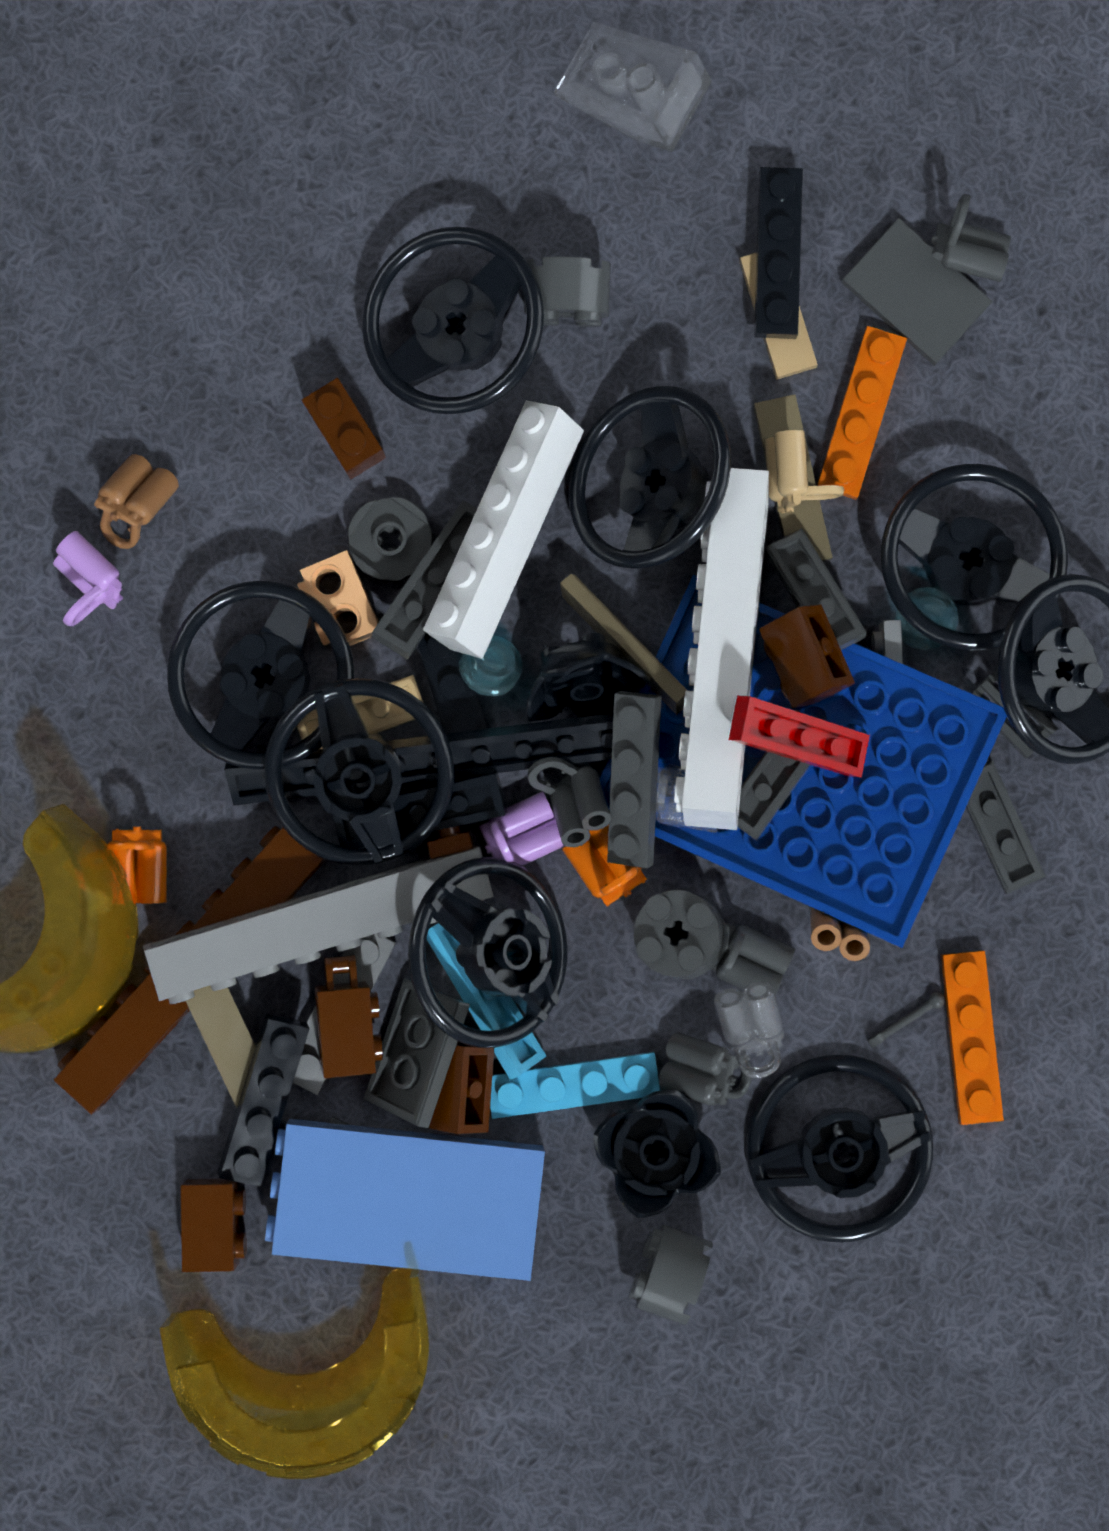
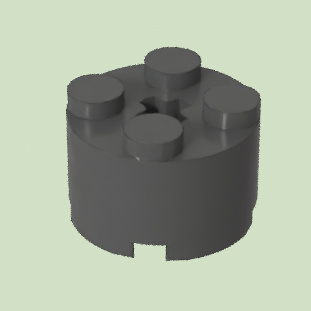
M543 257L542 266H536L533 258L526 260L540 287L544 308L543 326H558L559 318H574L576 326L600 327L601 318L609 316L610 262L602 260V267L594 268L591 267V258ZM526 301L524 309L525 314H527Z
M671 890L651 896L642 907L634 925V942L638 957L652 970L678 979H694L705 974L721 961L727 947L728 931L720 912L710 901L691 892ZM682 928L688 932L687 940L681 939L678 942L674 938V932Z
M664 1224L660 1230L654 1228L653 1232H649L642 1251V1257L648 1258L645 1271L640 1270L639 1273L635 1274L628 1298L636 1300L635 1308L686 1325L691 1316L683 1313V1311L687 1309L688 1303L696 1305L710 1261V1257L702 1253L703 1251L710 1250L713 1242Z

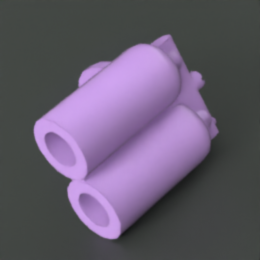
M78 531L71 532L58 545L56 549L58 556L53 562V565L84 594L64 616L63 623L67 626L78 624L100 604L104 603L110 609H114L117 603L123 599L120 595L122 583L118 580V569Z
M543 791L507 807L508 813L505 816L489 819V822L479 826L487 843L485 849H487L488 854L491 853L493 857L505 859L506 862H515L521 866L564 847L553 811Z

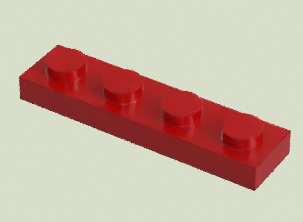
M737 695L728 740L846 776L862 778L870 735L751 696Z

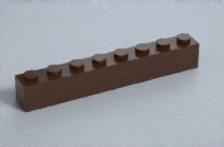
M274 826L260 841L259 845L264 849L252 861L246 857L231 873L230 876L235 881L223 893L218 888L204 902L202 908L206 913L196 924L189 920L175 935L289 901L327 859L305 849L284 828L280 829L278 826ZM148 965L144 969L148 974L146 979L138 987L132 983L116 999L115 1003L120 1006L109 1019L105 1015L101 1016L87 1031L86 1034L91 1039L81 1050L73 1047L57 1065L62 1071L55 1077L54 1081L91 1115L104 1106L190 1011L186 1001L176 1004H169L168 999L159 1001Z

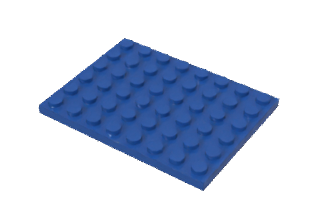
M696 575L692 576L655 657L688 691H694V686H689L690 648H698V644L693 643L694 606H702V603H698ZM759 603L750 696L794 711L798 710L803 714L870 735L862 778L846 776L811 765L757 841L738 827L737 830L686 826L683 813L676 812L677 803L674 802L676 778L677 776L685 777L686 771L681 770V760H679L681 733L689 734L690 728L685 727L683 710L676 715L661 700L655 837L903 948L1006 720L1007 715L1004 707L854 643L841 651L855 684L816 704L792 708L789 700L782 693L780 687L781 680L773 661L769 659L764 650V640L759 631L761 627L780 618L785 613ZM648 685L641 688L639 692L656 695ZM745 745L742 784L766 751ZM612 759L608 760L600 777L609 809Z

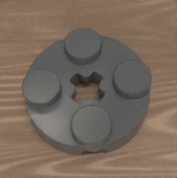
M400 497L376 499L363 505L352 518L348 529L349 548L354 562L366 575L378 581L398 583L410 578L432 546L433 534L425 514L414 503ZM394 529L400 532L398 540L401 542V545L397 549L391 547L388 551L382 549L383 540L379 537L383 531L391 533Z

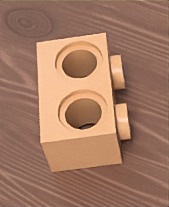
M347 550L300 570L304 581L298 583L299 589L322 603L336 619L344 612L356 614V628L352 632L345 634L350 646L371 638L372 632L379 621L352 557ZM329 573L339 575L341 585L335 593L323 594L320 592L319 582L323 576ZM314 622L322 644L324 646L330 644L325 632L317 622Z

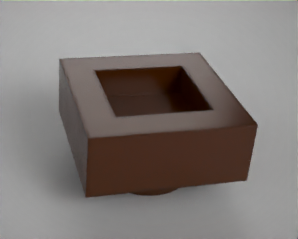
M459 826L434 831L435 836L428 837L427 840L431 859L473 849L470 829L460 830Z

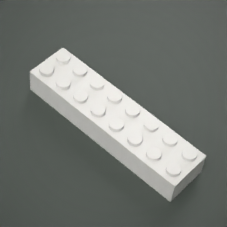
M731 468L728 487L721 507L710 526L701 536L702 562H707V564H698L696 590H698V603H702V606H694L692 620L693 643L698 644V648H690L688 659L689 686H694V691H685L683 709L685 727L690 728L689 734L681 733L679 747L681 770L686 771L685 777L677 776L674 798V802L677 803L676 812L683 813L686 826L737 830L745 745L728 739L737 695L750 696L769 503V471ZM707 481L705 497L710 487V481Z

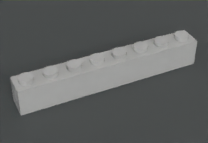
M473 845V849L433 859L431 857L143 945L159 1001L168 999L169 1004L180 1003L195 997L194 990L211 985L212 991L225 989L237 984L236 977L251 972H253L255 978L277 972L279 970L278 964L295 959L296 964L308 963L320 958L319 951L334 946H336L337 951L349 950L362 944L361 938L376 933L378 938L397 935L403 932L402 925L413 922L416 910L430 886L450 868L470 859L481 858L480 847ZM488 874L468 878L456 885V887L482 901L494 897ZM432 917L430 924L435 923L437 921Z

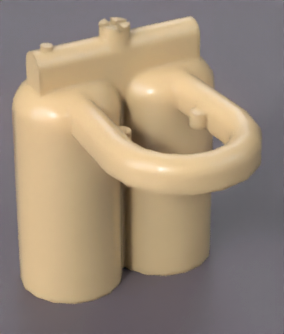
M803 430L780 431L775 433L774 437L765 439L767 471H769V498L777 502L778 512L781 514L794 512V507L803 500L833 499L844 494V487L839 485L808 486L805 434Z

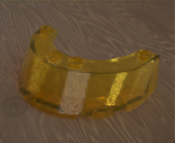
M65 804L43 810L27 828L23 836L24 851L30 858L41 882L45 915L41 936L31 957L16 974L0 984V1052L2 1053L36 1052L55 1047L80 1035L108 1012L125 987L133 968L132 961L136 939L138 938V913L136 903H133L130 888L125 879L127 874L113 851L107 850V843Z
M398 1268L391 1271L386 1276L382 1285V1297L377 1319L364 1342L343 1361L314 1373H280L252 1362L232 1345L221 1329L217 1318L205 1309H191L171 1313L159 1328L171 1387L178 1405L188 1422L193 1423L197 1430L210 1442L209 1446L231 1462L238 1466L241 1463L255 1470L266 1472V1475L270 1477L285 1479L323 1477L348 1469L372 1456L378 1448L398 1432L413 1410L423 1386L429 1358V1327L423 1270Z

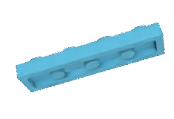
M439 923L429 928L427 941L462 1000L470 1004L468 1010L480 1030L503 1029L523 1018L511 996H491L485 994L472 984L465 973L464 967L456 959V951L460 943ZM532 1032L517 1042L494 1048V1053L510 1080L523 1074L547 1057Z
M655 1052L528 1069L511 1080L506 1073L493 1074L490 1102L492 1119L643 1098L652 1092L660 1091Z

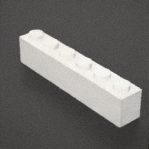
M526 400L423 628V631L450 650L483 659L584 432L560 407Z

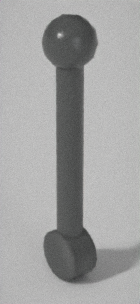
M940 992L932 993L926 1003L869 1038L867 1041L871 1048L881 1044L887 1037L932 1008L939 1009L944 1006V995Z

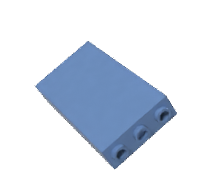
M289 1119L286 1124V1130L278 1129L275 1155L283 1156L281 1173L273 1172L270 1198L278 1199L276 1216L268 1215L265 1241L273 1242L271 1255L531 1281L545 1150L542 1145Z

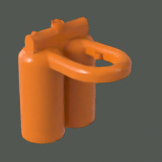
M608 824L599 830H589L590 839L585 844L578 847L565 846L562 848V851L591 894L596 898H601L606 906H609L622 896L628 897V895L632 894V889L641 883H645L647 880L641 871V867L607 862Z
M133 827V830H112V841L107 844V903H167V847L165 842L162 841V830H141V827Z

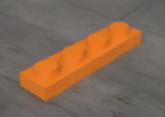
M870 326L865 328L817 486H843L844 494L842 496L855 500L858 498L907 341L906 337Z
M985 951L940 954L959 1124L968 1125L1004 1121Z

